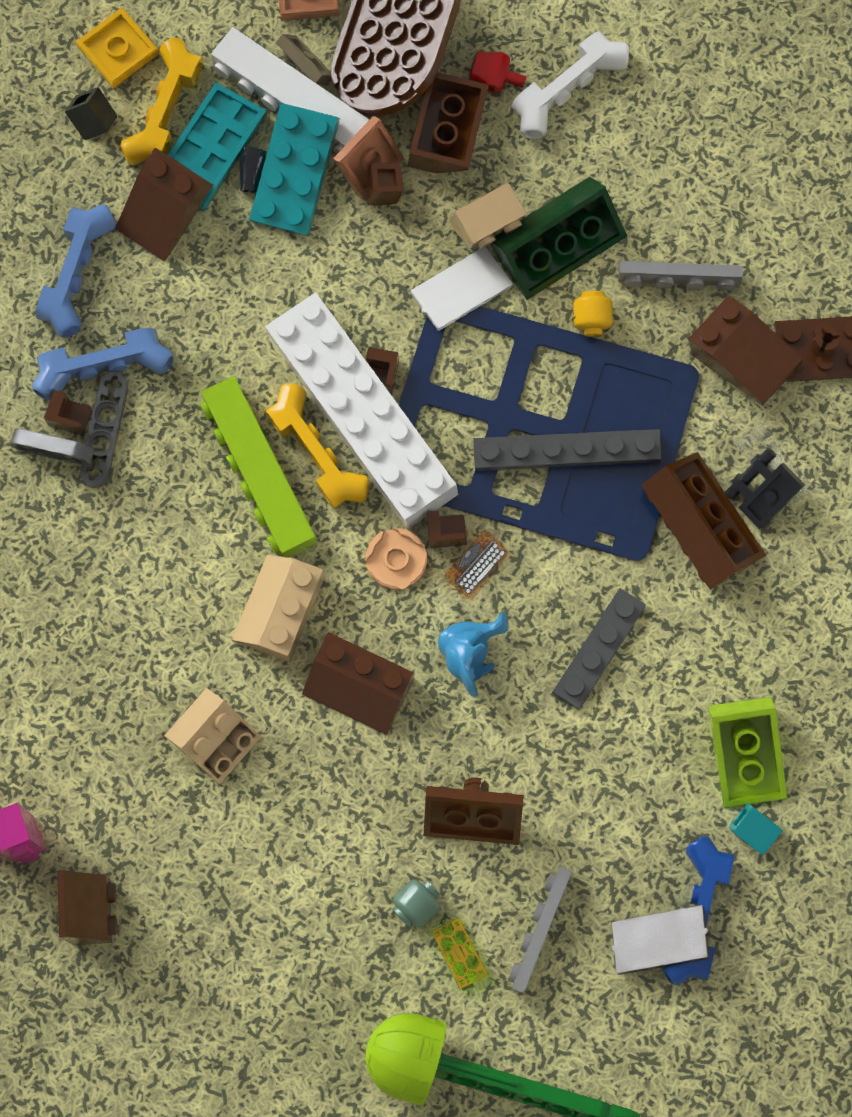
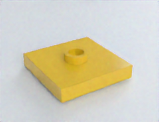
M123 7L75 42L78 49L112 89L160 54L159 49Z

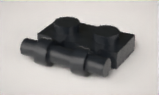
M767 448L761 455L756 454L750 461L751 465L742 474L738 473L731 480L732 485L725 491L731 499H735L740 493L746 498L738 508L759 529L764 528L805 486L785 463L780 464L775 470L771 468L769 463L777 455L770 448ZM761 474L766 480L755 490L751 486V482Z

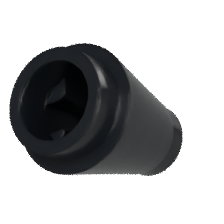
M244 147L243 154L239 155L240 191H251V193L256 194L267 151L259 148Z

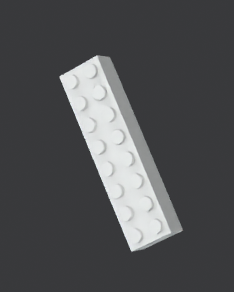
M316 292L265 326L273 344L407 530L427 517V511H435L459 495L454 480Z

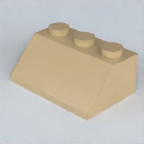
M267 555L232 641L290 663L324 581L323 569L294 558Z

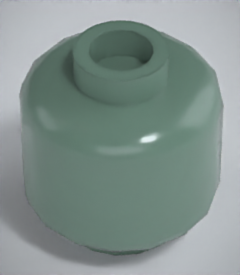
M411 880L393 897L395 907L392 910L409 928L412 925L418 928L423 927L439 912L440 904L436 898L440 893L429 881L422 884L417 880Z

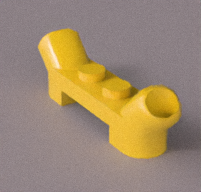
M170 38L164 41L160 47V54L168 69L166 79L161 80L158 84L156 91L158 98L155 106H150L147 111L145 130L121 141L120 146L129 165L136 166L147 161L154 148L168 154L173 141L170 131L165 130L182 86L194 89L202 71L203 57L189 53L184 41L180 38Z
M291 383L282 385L279 390L277 403L267 408L265 414L282 439L293 432L323 475L316 479V484L329 505L335 509L344 501L357 503L366 501L370 484L368 477L362 474L339 471L335 465L338 463V460L329 447L323 449L318 442L321 436L312 423L306 425L303 421L302 415L307 395L304 388Z

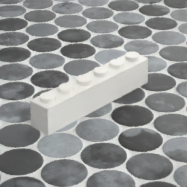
M234 27L230 29L211 53L213 68L220 76L228 79L230 76L238 81L237 85L242 91L248 95H252L254 92L262 98L261 102L268 109L276 111V109H279L280 103L340 118L333 144V151L336 154L369 121L368 118Z

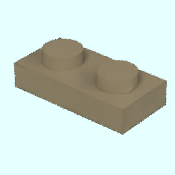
M282 34L276 41V44L283 50L281 52L282 56L288 62L296 64L302 70L301 74L316 84L326 85L332 80L331 71L296 35Z

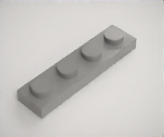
M620 261L618 270V282H625V285L629 287H640L643 283H655V286L659 288H671L674 284H686L688 289H702L704 285H716L718 290L729 291L735 289V286H740L743 278V266Z
M559 867L557 874L551 872L544 890L550 893L545 904L539 902L532 920L538 923L533 934L526 933L520 948L521 951L526 952L521 965L516 962L514 963L508 981L513 982L511 990L523 995L571 876L572 871Z

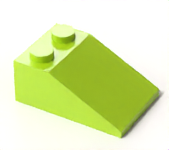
M765 697L708 706L723 807L787 799L776 707L772 698Z

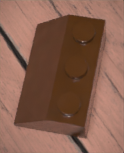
M438 72L433 84L424 93L407 166L436 174L469 170L489 85Z
M328 632L314 659L302 695L387 735L415 677L414 672Z

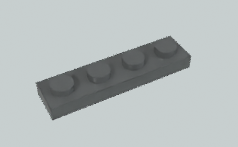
M619 588L552 694L579 710L643 612L646 604Z

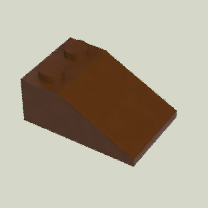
M154 148L136 178L115 229L165 261L214 184L168 154Z
M729 295L688 338L694 357L762 406L803 362V359L757 315Z
M58 870L59 937L72 945L112 943V935H117L118 932L117 916H111V903H116L117 899L115 883H110V878L106 875Z

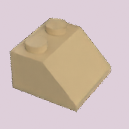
M509 182L455 211L449 223L470 249L476 245L481 249L496 240L494 235L504 230L506 234H509L521 227L522 223L520 221L523 220L526 212Z

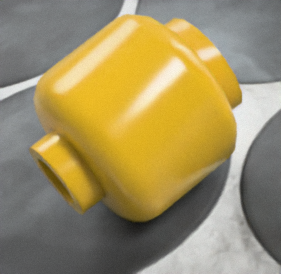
M603 291L581 292L580 297L576 298L573 302L574 327L584 331V336L586 337L602 336L603 330L611 328L613 324L612 300L605 296Z

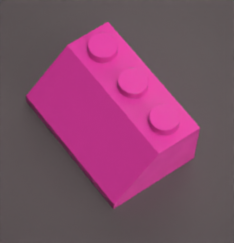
M18 803L0 809V856L14 862L21 861L22 865L40 859L39 853L46 850L34 816Z

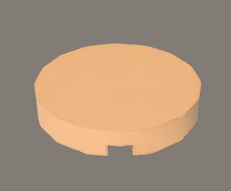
M393 528V530L378 533L369 543L366 551V568L371 578L380 586L391 590L406 589L416 584L424 575L427 567V551L422 540L413 532L403 528Z

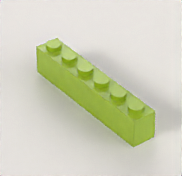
M235 376L201 391L204 402L200 403V407L207 420L213 418L217 426L213 433L220 447L227 446L231 455L226 456V459L233 473L240 472L244 481L239 484L246 499H254L258 508L254 509L253 513L260 527L267 525L271 535L266 537L273 553L280 552L282 557H290L316 544V537Z

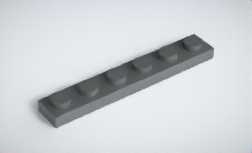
M660 429L473 438L475 471L661 462L662 459Z

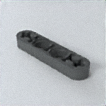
M117 371L106 373L101 378L86 445L93 448V443L97 438L105 437L110 441V446L104 452L95 451L93 454L95 458L106 459V462L99 460L98 469L103 474L102 476H97L95 481H91V477L87 474V471H93L94 459L91 460L90 466L81 465L80 476L83 482L90 488L104 486L110 476L128 394L126 378ZM114 379H117L119 385L122 386L121 389L117 388L114 392V400L119 401V404L109 400L110 389L106 386L107 384H112ZM106 408L116 411V417L110 423H104L99 419L101 411Z

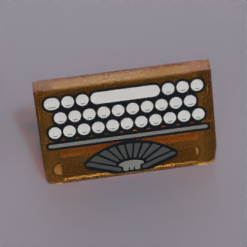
M485 529L445 573V580L469 599L509 552Z

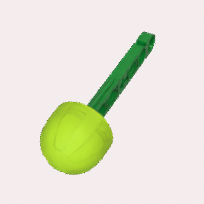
M402 1013L387 1018L373 1031L366 1047L367 1069L376 1086L393 1098L416 1105H424L434 1077L567 1117H640L639 1113L614 1104L610 1105L601 1100L442 1054L446 1022L420 1014Z

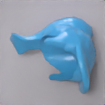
M504 611L499 614L494 622L488 624L469 621L459 622L447 627L439 635L438 647L440 652L446 657V665L449 672L464 684L468 693L474 698L478 696L477 687L474 682L487 675L495 667L494 663L482 666L488 652L487 640L495 635L504 634L509 629L508 615Z

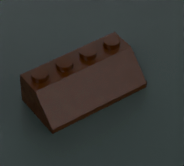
M698 452L665 466L641 485L647 494V498L655 505L666 527L672 531L681 545L683 553L689 557L697 569L700 579L706 583L709 589L724 583L766 556Z

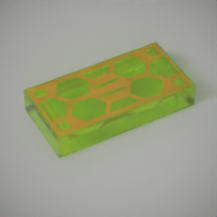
M460 917L431 931L460 990L489 976Z

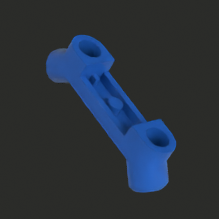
M702 836L688 845L685 853L701 876L700 886H693L690 904L704 906L707 926L715 885L726 887L729 884L734 854L718 851L710 837ZM708 946L710 959L661 967L669 982L677 986L691 977L707 981L715 947Z

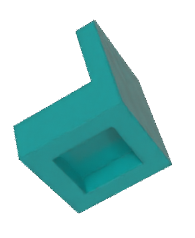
M749 803L745 805L728 827L762 855L767 852L783 831Z

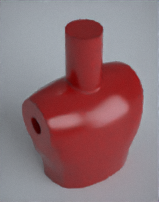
M477 50L468 80L488 84V92L500 93L506 82L523 88L526 76L509 71V55L503 52H482Z

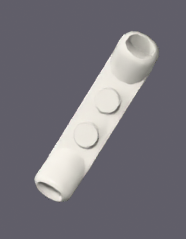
M597 31L579 45L578 57L580 60L547 87L541 90L533 82L523 90L511 105L512 109L521 117V134L529 139H540L547 133L548 110L555 104L561 106L571 97V91L578 85L583 88L589 84L594 77L593 73L595 71H624L628 66L629 46L627 43L609 41L601 31Z

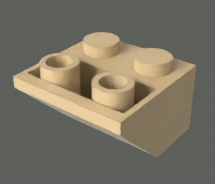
M207 688L164 735L218 784L222 783L261 738L234 709Z

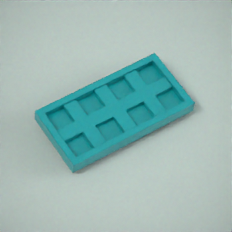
M215 82L168 153L169 156L214 184L199 207L203 212L238 161L244 147H247L267 116L265 109Z
M280 103L249 218L250 221L309 236L340 118Z

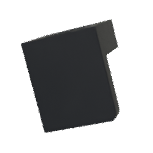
M99 87L76 95L65 110L66 115L84 140L108 132L117 118L116 112Z

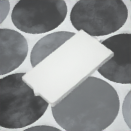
M484 247L415 287L410 293L422 308L421 313L427 315L436 329L440 331L513 287V283L502 270V263H497L488 249Z

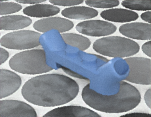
M100 204L88 211L73 207L67 217L63 231L67 240L72 241L56 288L43 286L36 308V318L51 322L56 334L60 337H70L76 334L82 326V322L71 303L73 293L78 294L81 289L83 276H80L83 265L88 266L91 261L92 248H89L91 242L115 230L116 222L107 205Z
M142 328L125 332L127 341L125 345L69 358L65 347L51 350L37 357L40 373L32 383L33 391L41 398L50 402L53 391L62 392L69 379L79 377L80 380H90L97 377L98 372L109 370V372H122L127 369V365L139 363L154 373L161 375L170 368L173 362V352L159 344L155 328Z

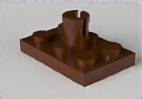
M852 316L774 322L775 333L803 359V362L785 382L852 378Z
M477 777L467 779L464 782L463 789L427 786L423 836L519 845L524 795L507 792H489L487 781L484 780L481 783L482 778Z

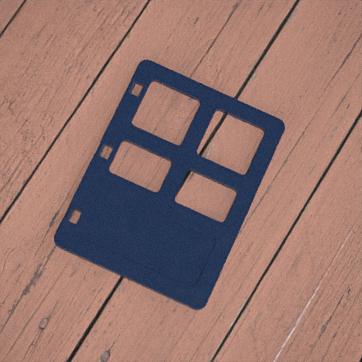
M480 306L455 322L505 335L514 340L498 396L495 400H487L434 385L430 382L431 373L446 327L438 331L427 316L399 402V407L414 427L421 407L428 405L486 422L488 429L485 437H505L513 430L530 435L660 429L661 462L552 467L549 469L540 502L535 506L495 495L492 492L498 470L474 471L471 483L468 486L456 484L459 495L443 506L629 560H643L649 552L660 513L655 505L649 501L641 485L665 466L675 462L699 379L697 369L686 363L593 337H586L582 334ZM537 346H544L579 356L582 360L566 416L561 420L526 411L518 406L532 356ZM505 505L521 509L520 520L502 515ZM597 532L615 536L613 547L595 542Z

